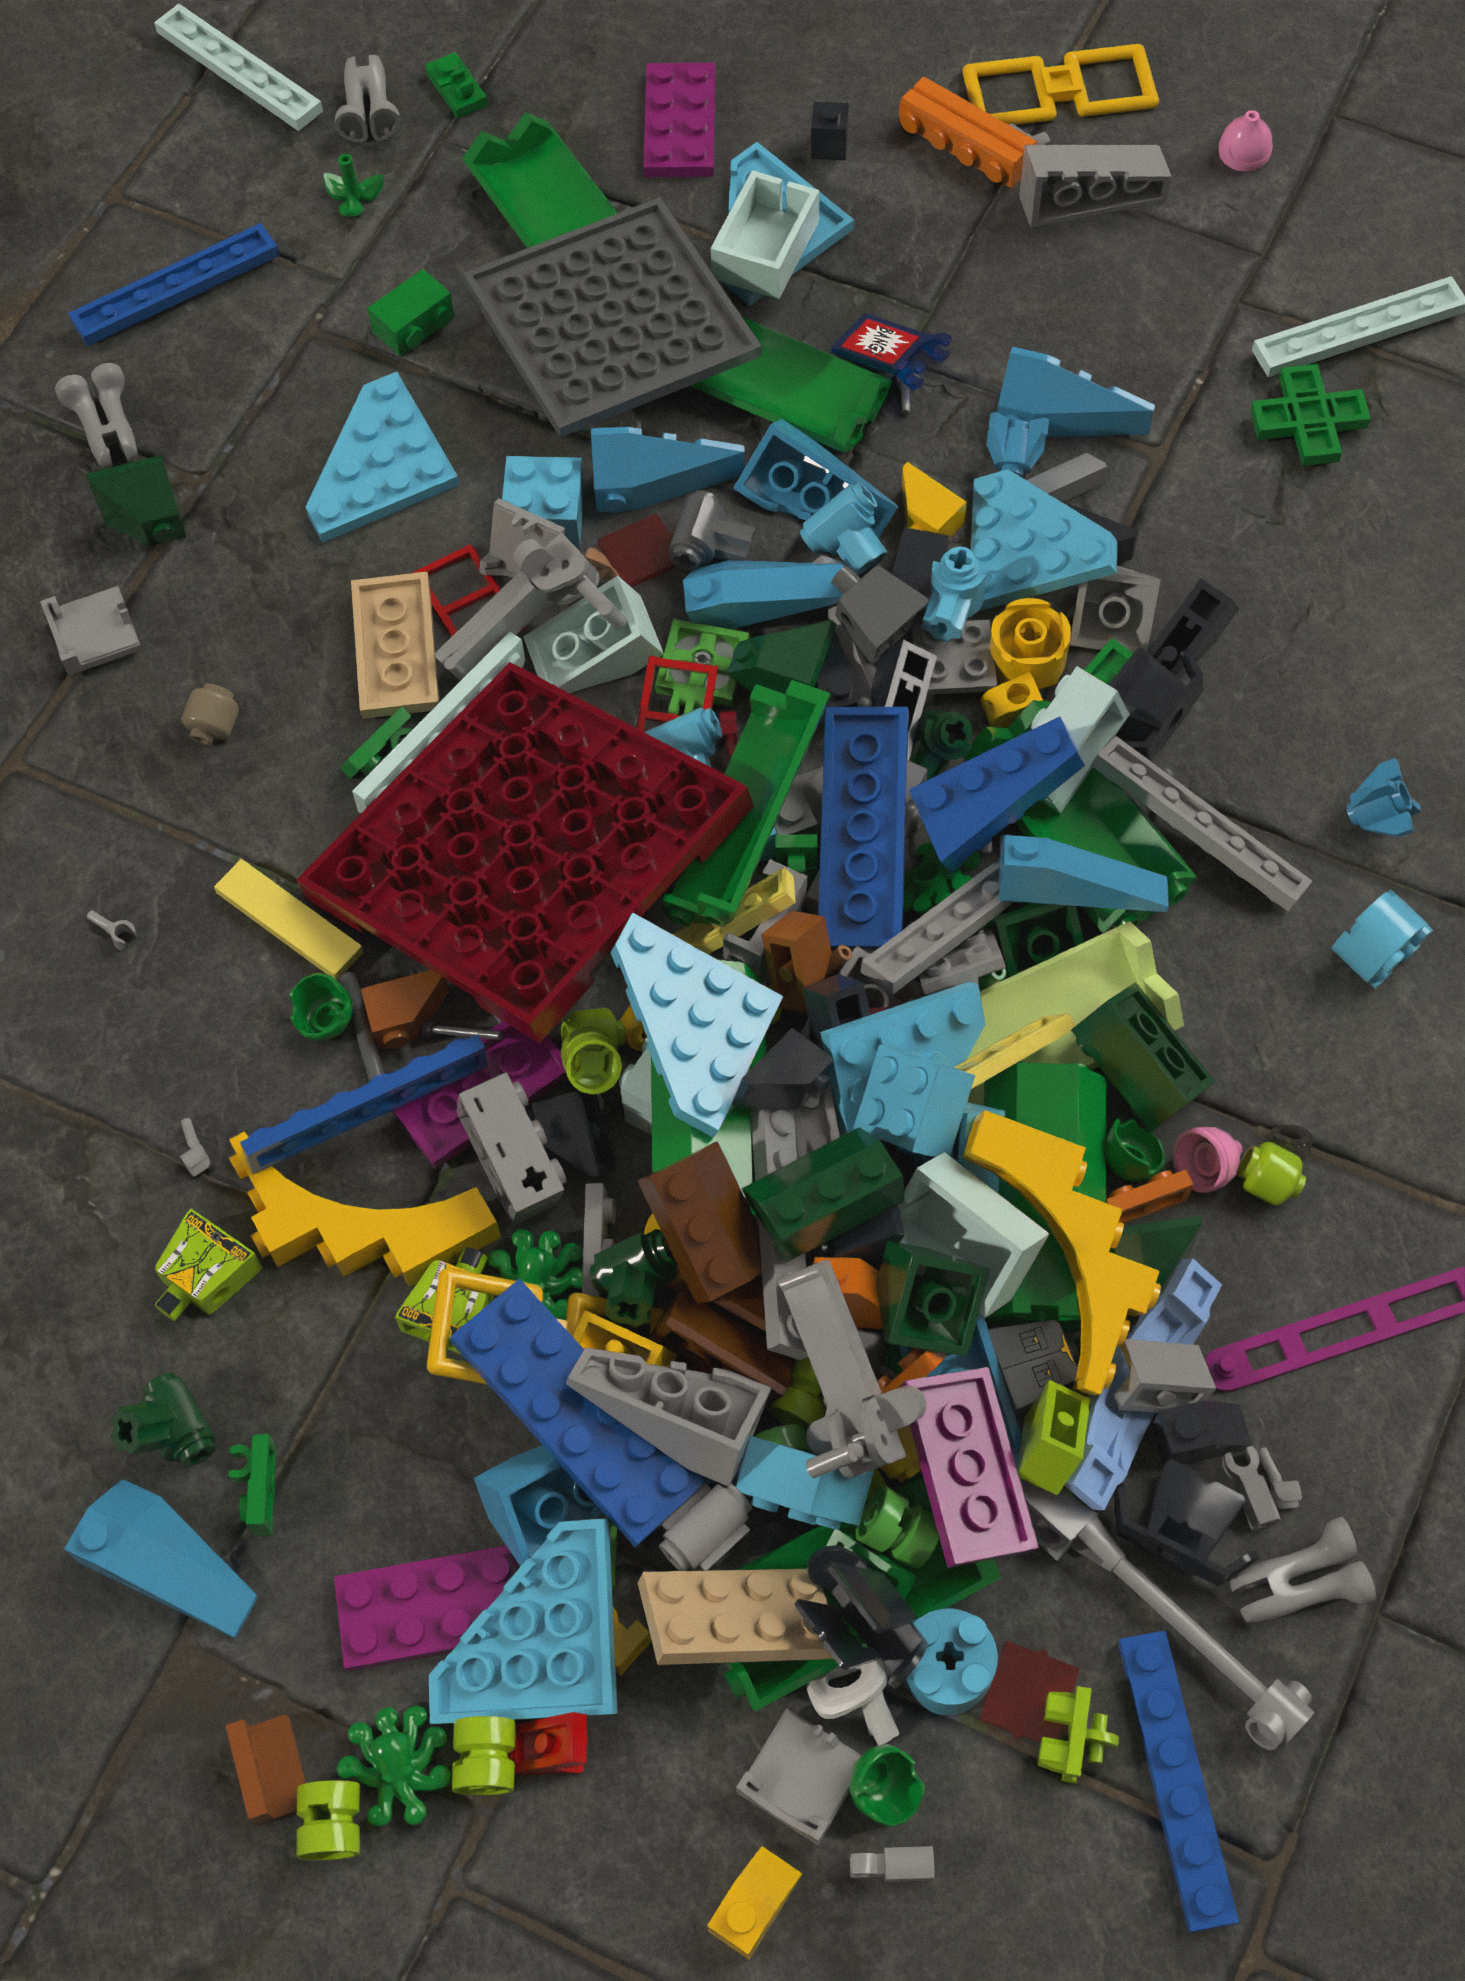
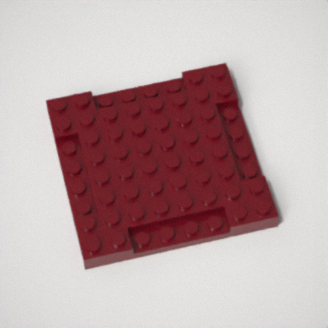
M509 662L296 881L306 898L361 933L368 930L474 996L478 1006L540 1043L595 983L591 975L592 970L612 950L631 914L634 913L642 917L693 860L703 864L754 808L748 786Z

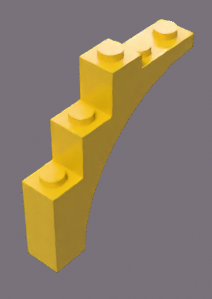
M984 1110L975 1116L962 1158L992 1172L1019 1192L1045 1220L1062 1248L1076 1285L1081 1315L1080 1359L1073 1390L1088 1396L1101 1395L1103 1389L1107 1390L1110 1387L1115 1375L1116 1364L1112 1363L1116 1346H1122L1128 1335L1130 1321L1125 1319L1126 1315L1135 1317L1146 1314L1147 1309L1152 1310L1158 1300L1161 1289L1160 1284L1156 1283L1159 1270L1109 1252L1110 1247L1116 1248L1123 1233L1124 1223L1119 1222L1123 1209L1072 1190L1073 1186H1080L1086 1173L1087 1162L1082 1161L1086 1150L1085 1147Z
M245 1131L229 1139L236 1154L229 1157L240 1180L249 1177L254 1186V1189L247 1193L258 1211V1214L251 1217L258 1231L250 1236L262 1258L271 1254L277 1267L317 1247L328 1268L336 1264L342 1276L345 1277L383 1256L394 1278L403 1275L410 1288L418 1283L434 1260H440L452 1265L458 1261L464 1247L479 1250L501 1238L497 1221L477 1187L445 1201L414 1208L376 1210L348 1206L308 1192L286 1179L273 1166L253 1174L245 1159L240 1143L248 1138Z

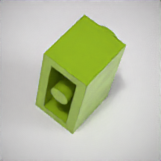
M1051 1380L1047 1382L1025 1415L1017 1464L1019 1478L1028 1481L1036 1487H1041L1056 1495L1059 1494L1083 1459L1090 1398Z

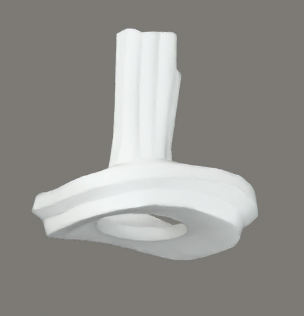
M881 1658L880 1660L847 1671L838 1666L806 1684L811 1702L821 1717L835 1719L861 1707L869 1734L874 1735L878 1746L889 1742L893 1737L899 1735V1730L882 1691L887 1684L888 1675ZM859 1669L862 1671L860 1678L849 1686L833 1688L828 1685L829 1679L845 1676Z

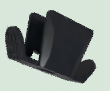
M1137 648L1109 684L1110 687L1118 691L1130 714L1118 732L1138 740L1124 742L1149 761L1165 746L1166 742L1185 717H1187L1192 706L1203 693V673L1188 649L1181 651L1182 663L1191 681L1188 685H1185L1142 648Z
M1169 1460L1164 1465L1163 1473L1157 1480L1145 1527L1129 1520L1124 1484H1118L1114 1491L1117 1536L1139 1546L1144 1552L1187 1574L1196 1575L1219 1587L1233 1575L1249 1567L1260 1557L1258 1552L1253 1550L1225 1568L1207 1559L1236 1518L1237 1513L1245 1503V1498L1242 1494L1218 1482L1204 1483L1198 1472L1176 1461Z
M836 1545L820 1548L811 1555L807 1562L809 1578L814 1584L832 1592L842 1607L798 1599L795 1602L796 1608L810 1629L820 1637L822 1645L842 1669L847 1671L880 1660L881 1658L892 1672L889 1684L897 1688L918 1665L928 1645V1642L913 1624L916 1620L914 1611L886 1575L871 1570L861 1556ZM844 1621L850 1623L867 1647H862L857 1637L850 1633L849 1627Z

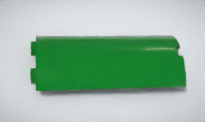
M526 112L506 140L481 131L462 158L527 248L618 214L551 124Z
M742 317L761 344L762 357L690 385L769 421L776 422L783 419L813 440L844 453L851 450L861 440L865 423H873L893 380Z
M791 680L785 694L755 684L750 696L752 712L724 773L748 786L754 808L703 864L693 860L684 869L671 895L664 894L661 903L664 913L667 914V918L670 921L684 927H690L692 922L725 927L726 924L734 920L829 701V692Z

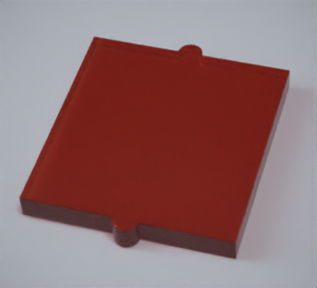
M657 513L598 539V544L610 564L618 572L620 578L630 587L677 567L671 562L668 551L674 533L668 532Z
M1006 1641L980 1721L1012 1732L1014 1739H1019L1022 1736L1040 1744L1042 1737L1057 1739L1062 1724L1044 1721L1046 1698L1049 1692L1072 1693L1080 1668L1049 1657L1046 1650H1040L1038 1653Z

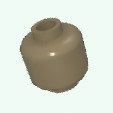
M204 684L203 688H196L191 691L181 716L183 726L191 731L189 735L191 739L201 744L212 745L213 740L223 741L230 737L239 713V706L233 700L234 694L231 691L214 684Z

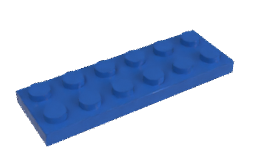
M826 707L818 916L825 917L831 950H835L840 945H846L850 950H854L856 946L863 950H877L903 930L908 707Z
M520 1278L451 1335L450 1343L635 1548L704 1485L705 1481L696 1472L680 1465L566 1384L569 1374L584 1349Z

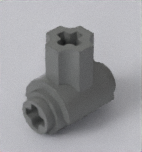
M695 491L687 497L668 549L670 560L675 566L684 570H695L700 566H706L714 558L724 561H747L756 527L727 519V512L715 495L706 491Z

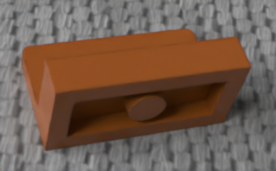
M282 1715L250 1726L243 1719L225 1725L248 1820L256 1826H260L297 1813V1787L305 1784L306 1779L290 1718L287 1715Z

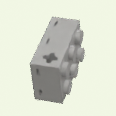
M506 1072L460 1093L458 1096L457 1114L511 1226H515L559 1205L564 1191L563 1184L567 1180L558 1160L555 1158L550 1161L545 1152L544 1145L548 1141L539 1121L536 1119L531 1122L526 1113L525 1106L529 1102L524 1089L519 1081L512 1083ZM529 1182L531 1187L524 1188L523 1184ZM539 1186L541 1191L536 1192L534 1187Z

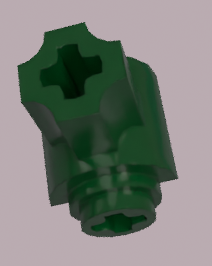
M927 710L921 714L909 761L928 769L927 780L942 774L950 760H956L967 755L974 747L969 744L972 736V727L969 720L963 714L951 711Z
M655 1229L645 1235L640 1232L594 1254V1264L590 1268V1277L596 1290L601 1295L608 1296L605 1314L615 1324L626 1323L636 1328L649 1322L655 1288L676 1278L678 1272L676 1267L678 1264L662 1231Z
M172 1372L152 1379L143 1388L144 1397L140 1403L119 1407L111 1417L113 1422L111 1439L118 1452L126 1450L130 1455L158 1449L165 1461L181 1462L185 1467H191L208 1459L216 1450L214 1445L216 1438L185 1381Z

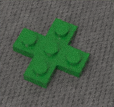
M1318 364L1281 368L1279 380L1284 398L1252 401L1250 413L1257 440L1294 436L1302 466L1339 462L1342 450L1337 431L1368 428L1371 420L1363 389L1326 393Z

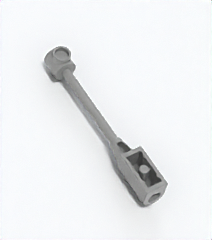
M1019 1478L1037 1543L1056 1561L1070 1548H1073L1107 1571H1113L1255 1702L1254 1706L1247 1713L1250 1718L1246 1721V1730L1250 1737L1267 1750H1275L1279 1745L1284 1748L1315 1713L1308 1706L1311 1702V1695L1306 1687L1294 1680L1289 1681L1285 1685L1277 1679L1268 1689L1125 1558L1126 1554L1099 1520L1097 1512L1091 1509L1066 1486L1056 1495Z

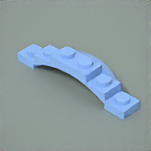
M1193 1258L1181 1259L1164 1293L1159 1295L1152 1310L1147 1309L1146 1314L1140 1315L1132 1332H1128L1126 1339L1193 1345L1210 1317V1307L1222 1284ZM1116 1346L1112 1363L1116 1364V1371L1110 1387L1107 1390L1103 1389L1101 1395H1086L1087 1398H1090L1083 1459L1064 1485L1093 1510H1105L1117 1485L1124 1481L1139 1444L1155 1414L1152 1412L1118 1409L1113 1395L1130 1375L1120 1346Z

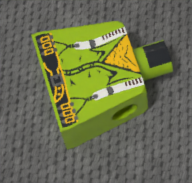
M190 1209L155 1266L156 1273L169 1288L154 1305L173 1321H176L190 1302L206 1314H212L258 1274L263 1267L253 1251L199 1213Z
M464 1247L456 1266L440 1260H434L395 1316L400 1331L430 1343L440 1271L445 1268H452L481 1274L488 1257L476 1249ZM455 1288L449 1340L451 1335L484 1309L494 1299L495 1295ZM448 1341V1350L460 1354L459 1351L450 1343V1341Z

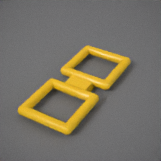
M1141 44L1068 52L1064 56L1065 65L1045 67L1044 61L1040 56L972 63L965 65L962 69L969 102L985 112L986 109L978 77L1032 71L1041 108L990 114L1008 125L1053 121L1057 116L1054 104L1056 102L1074 100L1077 113L1081 117L1154 109L1159 104L1145 48ZM1133 59L1143 95L1089 102L1079 65Z
M445 1268L440 1271L427 1359V1370L431 1374L487 1384L468 1362L446 1358L455 1288L499 1296L516 1281L452 1268ZM523 1282L542 1302V1288L535 1284ZM573 1293L568 1298L566 1320H557L573 1335L584 1310L592 1314L608 1317L605 1314L608 1298ZM651 1308L650 1320L644 1323L651 1325L650 1334L664 1309Z

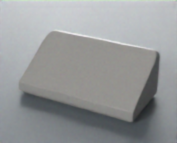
M1086 452L1027 481L1063 503L1106 483L1108 466L1105 462Z

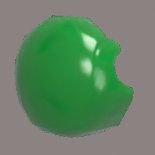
M315 973L306 976L296 984L289 994L293 1004V1014L290 1016V1019L300 1034L309 1040L324 1042L342 1035L352 1019L353 1001L351 995L331 975Z
M1116 1119L1107 1131L1104 1142L1106 1165L1114 1175L1132 1182L1149 1180L1160 1173L1164 1168L1166 1158L1162 1142L1150 1130L1138 1126L1134 1119L1120 1124L1121 1121Z
M883 1744L868 1749L854 1763L851 1770L849 1790L852 1800L859 1811L874 1821L888 1827L906 1823L918 1811L925 1793V1784L917 1776L914 1769L916 1761L904 1750H900L892 1745Z

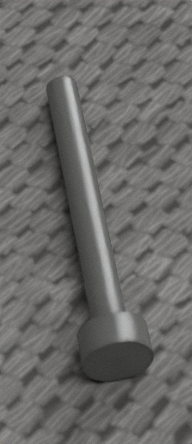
M425 1020L422 1025V1034L425 1037H435L436 1034L472 1037L478 1034L480 1038L502 1040L503 1038L502 1032L440 1026L436 1021Z

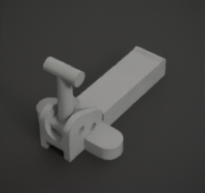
M562 532L545 548L535 539H528L519 544L513 553L512 560L521 571L434 654L445 668L460 681L509 632L516 635L550 603L547 599L554 604L563 605L584 596L614 629L620 630L625 627L627 622L625 616L597 588L599 573Z
M830 1260L815 1263L780 1278V1288L787 1300L829 1411L836 1412L816 1420L807 1430V1444L812 1452L819 1455L806 1461L809 1475L812 1478H816L839 1469L844 1477L851 1479L906 1457L897 1429L917 1422L923 1417L927 1406L925 1397L919 1389L909 1385L882 1394Z

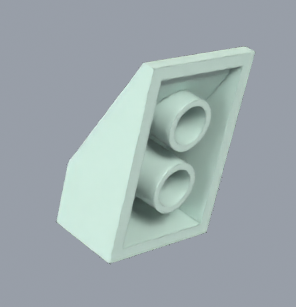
M616 576L598 589L625 616L627 622L624 628L620 630L614 629L584 597L523 636L538 677L568 693H572L632 675L648 664L649 656L653 655L659 658L664 655L641 595L619 576Z

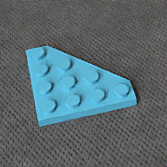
M756 142L731 160L729 213L752 170L782 179V211L786 212V186L789 181L810 188L814 187ZM820 192L819 222L792 275L854 230V219ZM725 283L729 290L749 306L764 296L763 294Z
M398 372L363 385L307 502L306 511L322 543L459 486L456 472Z
M1009 469L974 479L971 551L978 557L980 562L979 573L986 574L983 605L979 611L1117 574V540L1111 532Z
M632 913L614 945L611 955L616 968L620 967L628 986L626 989L628 999L637 1022H642L649 1040L647 1047L658 1076H663L671 1096L668 1101L674 1116L705 1134L714 1137L723 1123L740 1082L746 1075L783 996Z
M969 981L820 1032L824 1052L834 1058L828 1073L831 1078V1087L841 1136L854 1130L853 1127L879 1044L914 1053L951 1067L967 1060L986 1025L978 984ZM897 1146L896 1150L902 1152V1148Z
M609 1519L564 1521L556 1524L546 1536L547 1539L531 1558H528L503 1587L502 1593L488 1609L483 1610L461 1636V1641L429 1674L430 1724L454 1723L457 1719L474 1716L531 1719L547 1718L570 1712L587 1715L618 1713Z

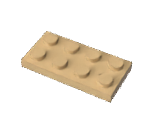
M428 572L351 580L359 706L362 719L391 716L401 706L408 713L432 711L440 703L436 657L434 655L435 641Z
M807 1569L643 1572L638 1581L658 1665L834 1659L822 1645L820 1637L810 1629L795 1606V1602L798 1599L827 1604L823 1588L811 1581Z

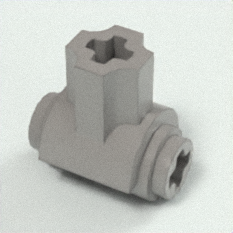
M705 1483L661 1524L666 1533L663 1535L664 1541L659 1545V1548L679 1571H686L689 1568L707 1571L712 1565L717 1567L730 1555V1548L750 1530L744 1522L749 1519L747 1513L752 1509V1506L732 1483L730 1486L717 1484L713 1489Z

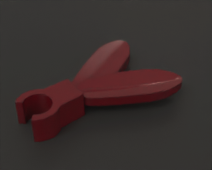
M736 711L720 712L723 734L721 743L722 746L725 745L726 769L734 753V745H737Z

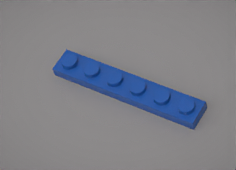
M259 223L69 312L68 315L86 346H89L280 256L278 247L264 226Z
M478 1034L468 1039H456L449 1043L445 1049L435 1054L419 1056L411 1060L402 1069L391 1074H379L358 1089L351 1092L343 1091L337 1093L327 1103L311 1110H300L291 1115L287 1121L272 1128L264 1127L254 1131L247 1139L240 1142L252 1173L255 1174L488 1067L485 1046Z
M1166 1630L1122 1638L1118 1641V1646L1188 1933L1236 1925L1239 1923Z

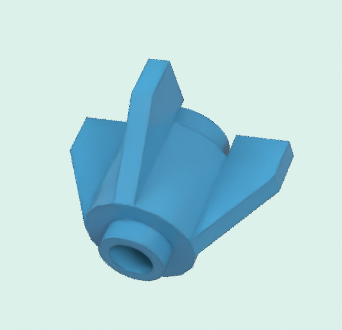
M997 412L990 413L986 444L994 462V468L998 471L1009 469L1022 478L1023 474L1030 473L1032 467L1044 452L1049 420L1046 418L1030 420V422L1017 419L1009 420V418Z
M1396 758L1380 763L1361 786L1351 793L1350 803L1347 804V813L1353 825H1360L1364 831L1400 838L1414 832L1411 816L1422 811L1420 804L1413 798H1410L1405 784L1400 780L1402 775Z

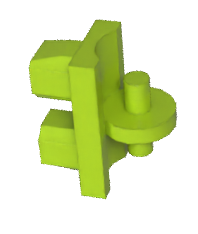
M1077 1686L1074 1693L1049 1692L1046 1698L1044 1721L1069 1725L1067 1741L1042 1737L1038 1766L1062 1773L1061 1781L1076 1784L1077 1777L1081 1776L1084 1745L1090 1746L1088 1762L1098 1765L1102 1764L1104 1749L1118 1748L1119 1736L1106 1732L1107 1715L1094 1713L1092 1729H1087L1091 1688Z

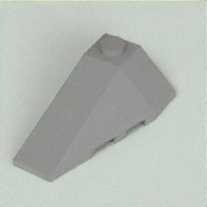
M592 1348L584 1349L566 1382L569 1387L686 1469L726 1486H730L745 1456L750 1436L753 1437L771 1391V1387L730 1370L713 1368L712 1374L686 1370V1363L671 1361L670 1367L646 1364L640 1356Z

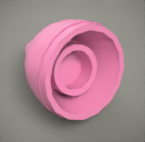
M1253 110L1247 111L1244 116L1234 119L1225 128L1218 145L1221 160L1230 168L1243 172L1262 168L1269 161L1273 149L1272 135L1268 125L1260 119L1258 112Z
M1194 1127L1182 1133L1175 1141L1172 1153L1174 1168L1176 1172L1187 1170L1194 1184L1192 1190L1204 1193L1213 1192L1225 1186L1237 1175L1242 1146L1228 1133L1216 1127Z

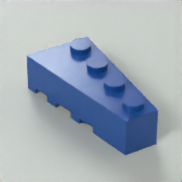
M1061 716L931 778L909 789L940 862L952 874L963 865L962 861L976 850L980 851L992 841L991 838L1008 824H1014L1025 815L1023 812L1039 799H1045L1081 770L1085 764Z

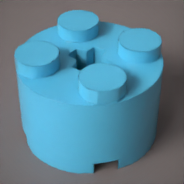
M1390 889L1389 892H1385L1355 920L1356 923L1349 930L1350 934L1346 930L1331 949L1368 984L1370 983L1376 989L1393 973L1392 970L1400 962L1405 963L1420 948V944L1432 933L1433 929L1403 899Z
M950 1608L929 1612L914 1622L915 1627L928 1642L922 1659L903 1684L909 1694L930 1712L940 1715H957L967 1712L984 1698L992 1684L998 1662L994 1638L984 1621L968 1612ZM943 1654H951L952 1659L958 1661L954 1670H946L945 1663L940 1661Z

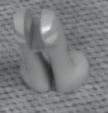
M369 55V65L358 67L355 56L348 58L344 68L347 105H343L338 109L335 115V129L346 140L355 143L367 141L368 129L363 96L368 94L370 96L369 121L372 136L378 141L386 140L393 136L400 128L401 119L398 109L394 104L387 101L386 76L382 61L377 55Z
M104 363L95 367L91 372V383L107 417V425H102L87 381L82 376L75 374L61 378L55 386L57 398L65 407L75 411L84 427L90 449L99 465L103 469L114 467L108 447L118 443L128 463L137 459L135 437L125 417L120 400L125 386V376L120 366L113 363Z
M1342 1516L1329 1521L1325 1525L1320 1540L1312 1546L1288 1555L1256 1563L1241 1570L1229 1579L1233 1593L1251 1590L1266 1583H1269L1273 1596L1257 1600L1240 1609L1246 1622L1276 1619L1302 1608L1333 1599H1347L1357 1604H1367L1376 1600V1590L1372 1577L1362 1561L1351 1563L1336 1572H1331L1300 1585L1292 1586L1288 1583L1290 1579L1329 1566L1340 1565L1356 1558V1542L1348 1523Z

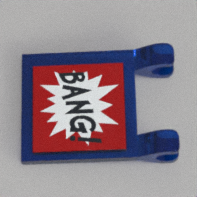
M864 313L831 347V353L895 375L908 388L918 389L924 384V379L916 377L914 373L922 374L926 369V365L922 361L911 360L922 348L933 359L937 361L946 360L950 356V351L942 349L940 345L948 346L952 342V337L947 333L928 335Z

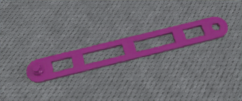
M1465 1266L1214 1349L1206 1356L1205 1362L1216 1390L1232 1392L1465 1314ZM1456 1283L1464 1301L1397 1323L1389 1304ZM1367 1312L1375 1331L1307 1353L1299 1334ZM1278 1342L1286 1360L1253 1371L1246 1352Z

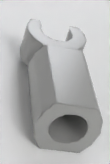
M1249 1446L1244 1452L1248 1460V1466L1240 1467L1236 1465L1231 1453L1224 1455L1222 1466L1226 1474L1236 1480V1492L1242 1494L1245 1498L1242 1508L1251 1530L1258 1531L1274 1526L1281 1521L1264 1476H1259L1257 1472L1259 1465L1258 1452L1253 1446Z
M933 1846L884 1848L883 1854H851L850 1878L884 1877L885 1882L933 1881L935 1878Z

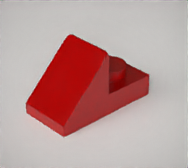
M570 1712L516 1724L515 1750L510 1752V1760L515 1763V1775L583 1773L588 1743L587 1714Z

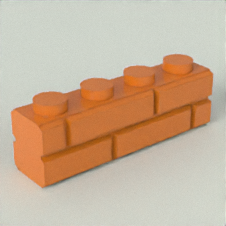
M924 76L900 101L899 123L907 132L919 134L929 140L936 149H944L950 152L962 164L974 166L984 172L991 181L1001 182L1011 189L1021 180L1025 145L1038 144L1031 137Z

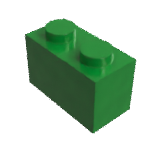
M424 269L414 274L367 308L372 332L400 357L410 349L419 346L424 339L438 329L444 328L455 318L451 293Z

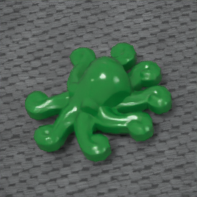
M926 842L916 849V855L922 860V863L904 875L903 913L908 912L913 907L917 915L923 916L953 893V888L956 891L972 879L971 876L963 875L959 868L951 874L940 862L931 842ZM975 851L962 861V864L966 869H975L981 863V857Z
M517 1229L512 1235V1242L517 1247L515 1261L518 1270L512 1268L510 1256L502 1249L489 1253L487 1259L489 1266L499 1270L501 1277L504 1279L517 1281L520 1278L522 1282L540 1286L543 1290V1305L556 1319L566 1320L568 1299H561L554 1303L551 1298L566 1293L572 1287L582 1289V1268H571L563 1277H557L570 1263L574 1264L582 1261L583 1249L578 1244L568 1243L565 1244L560 1254L555 1258L553 1251L561 1245V1238L557 1232H544L539 1238L538 1248L533 1247L534 1237L530 1231Z
M391 1707L381 1709L376 1715V1727L383 1735L375 1740L373 1739L371 1727L368 1724L358 1722L349 1727L347 1735L350 1742L361 1746L366 1760L373 1767L367 1768L354 1756H345L338 1763L337 1773L344 1780L356 1777L366 1786L378 1789V1805L368 1809L366 1815L368 1822L374 1827H384L391 1821L392 1804L395 1797L407 1806L403 1817L407 1824L412 1826L421 1824L427 1817V1808L416 1797L414 1791H437L446 1788L451 1782L452 1773L446 1765H437L431 1770L429 1776L421 1774L429 1765L435 1749L445 1746L447 1742L446 1732L442 1728L430 1727L423 1733L420 1748L414 1751L418 1738V1728L428 1721V1714L423 1707H409L404 1712V1730L402 1733L398 1732L395 1727L398 1723L399 1715Z

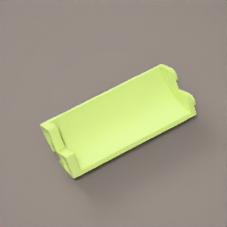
M1129 921L980 991L986 1025L967 1059L1042 1016L1068 1014L1072 1016L1076 1026L1108 999L1135 982L1172 1028L1177 1030L1184 1026L1179 994L1157 974L1151 940ZM1072 1031L1020 1060L1030 1063H1079L1088 1066L1089 1070L1099 1067L1092 1057L1085 1055L1077 1045L1076 1036ZM984 1082L971 1089L968 1103L984 1106Z

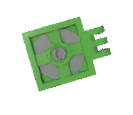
M673 619L663 658L718 666L719 670L713 704L732 707L738 683L727 674L738 642L750 639L749 633ZM660 668L655 689L658 694L672 696L668 714L678 715L680 706H685L684 714L696 708H703L708 674Z

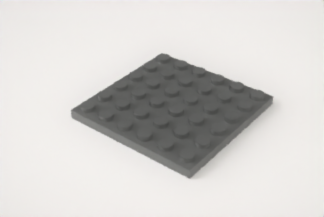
M661 197L463 273L465 286L560 438L762 357L761 344Z

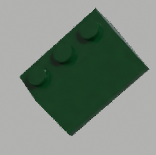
M1136 982L1108 999L1071 1029L1072 1033L1076 1036V1042L1081 1051L1095 1060L1103 1070V1076L1106 1077L1108 1085L1122 1094L1130 1104V1111L1135 1119L1141 1124H1146L1150 1131L1157 1128L1215 1082Z
M860 1127L742 1188L743 1194L785 1263L905 1200L902 1173L881 1141Z

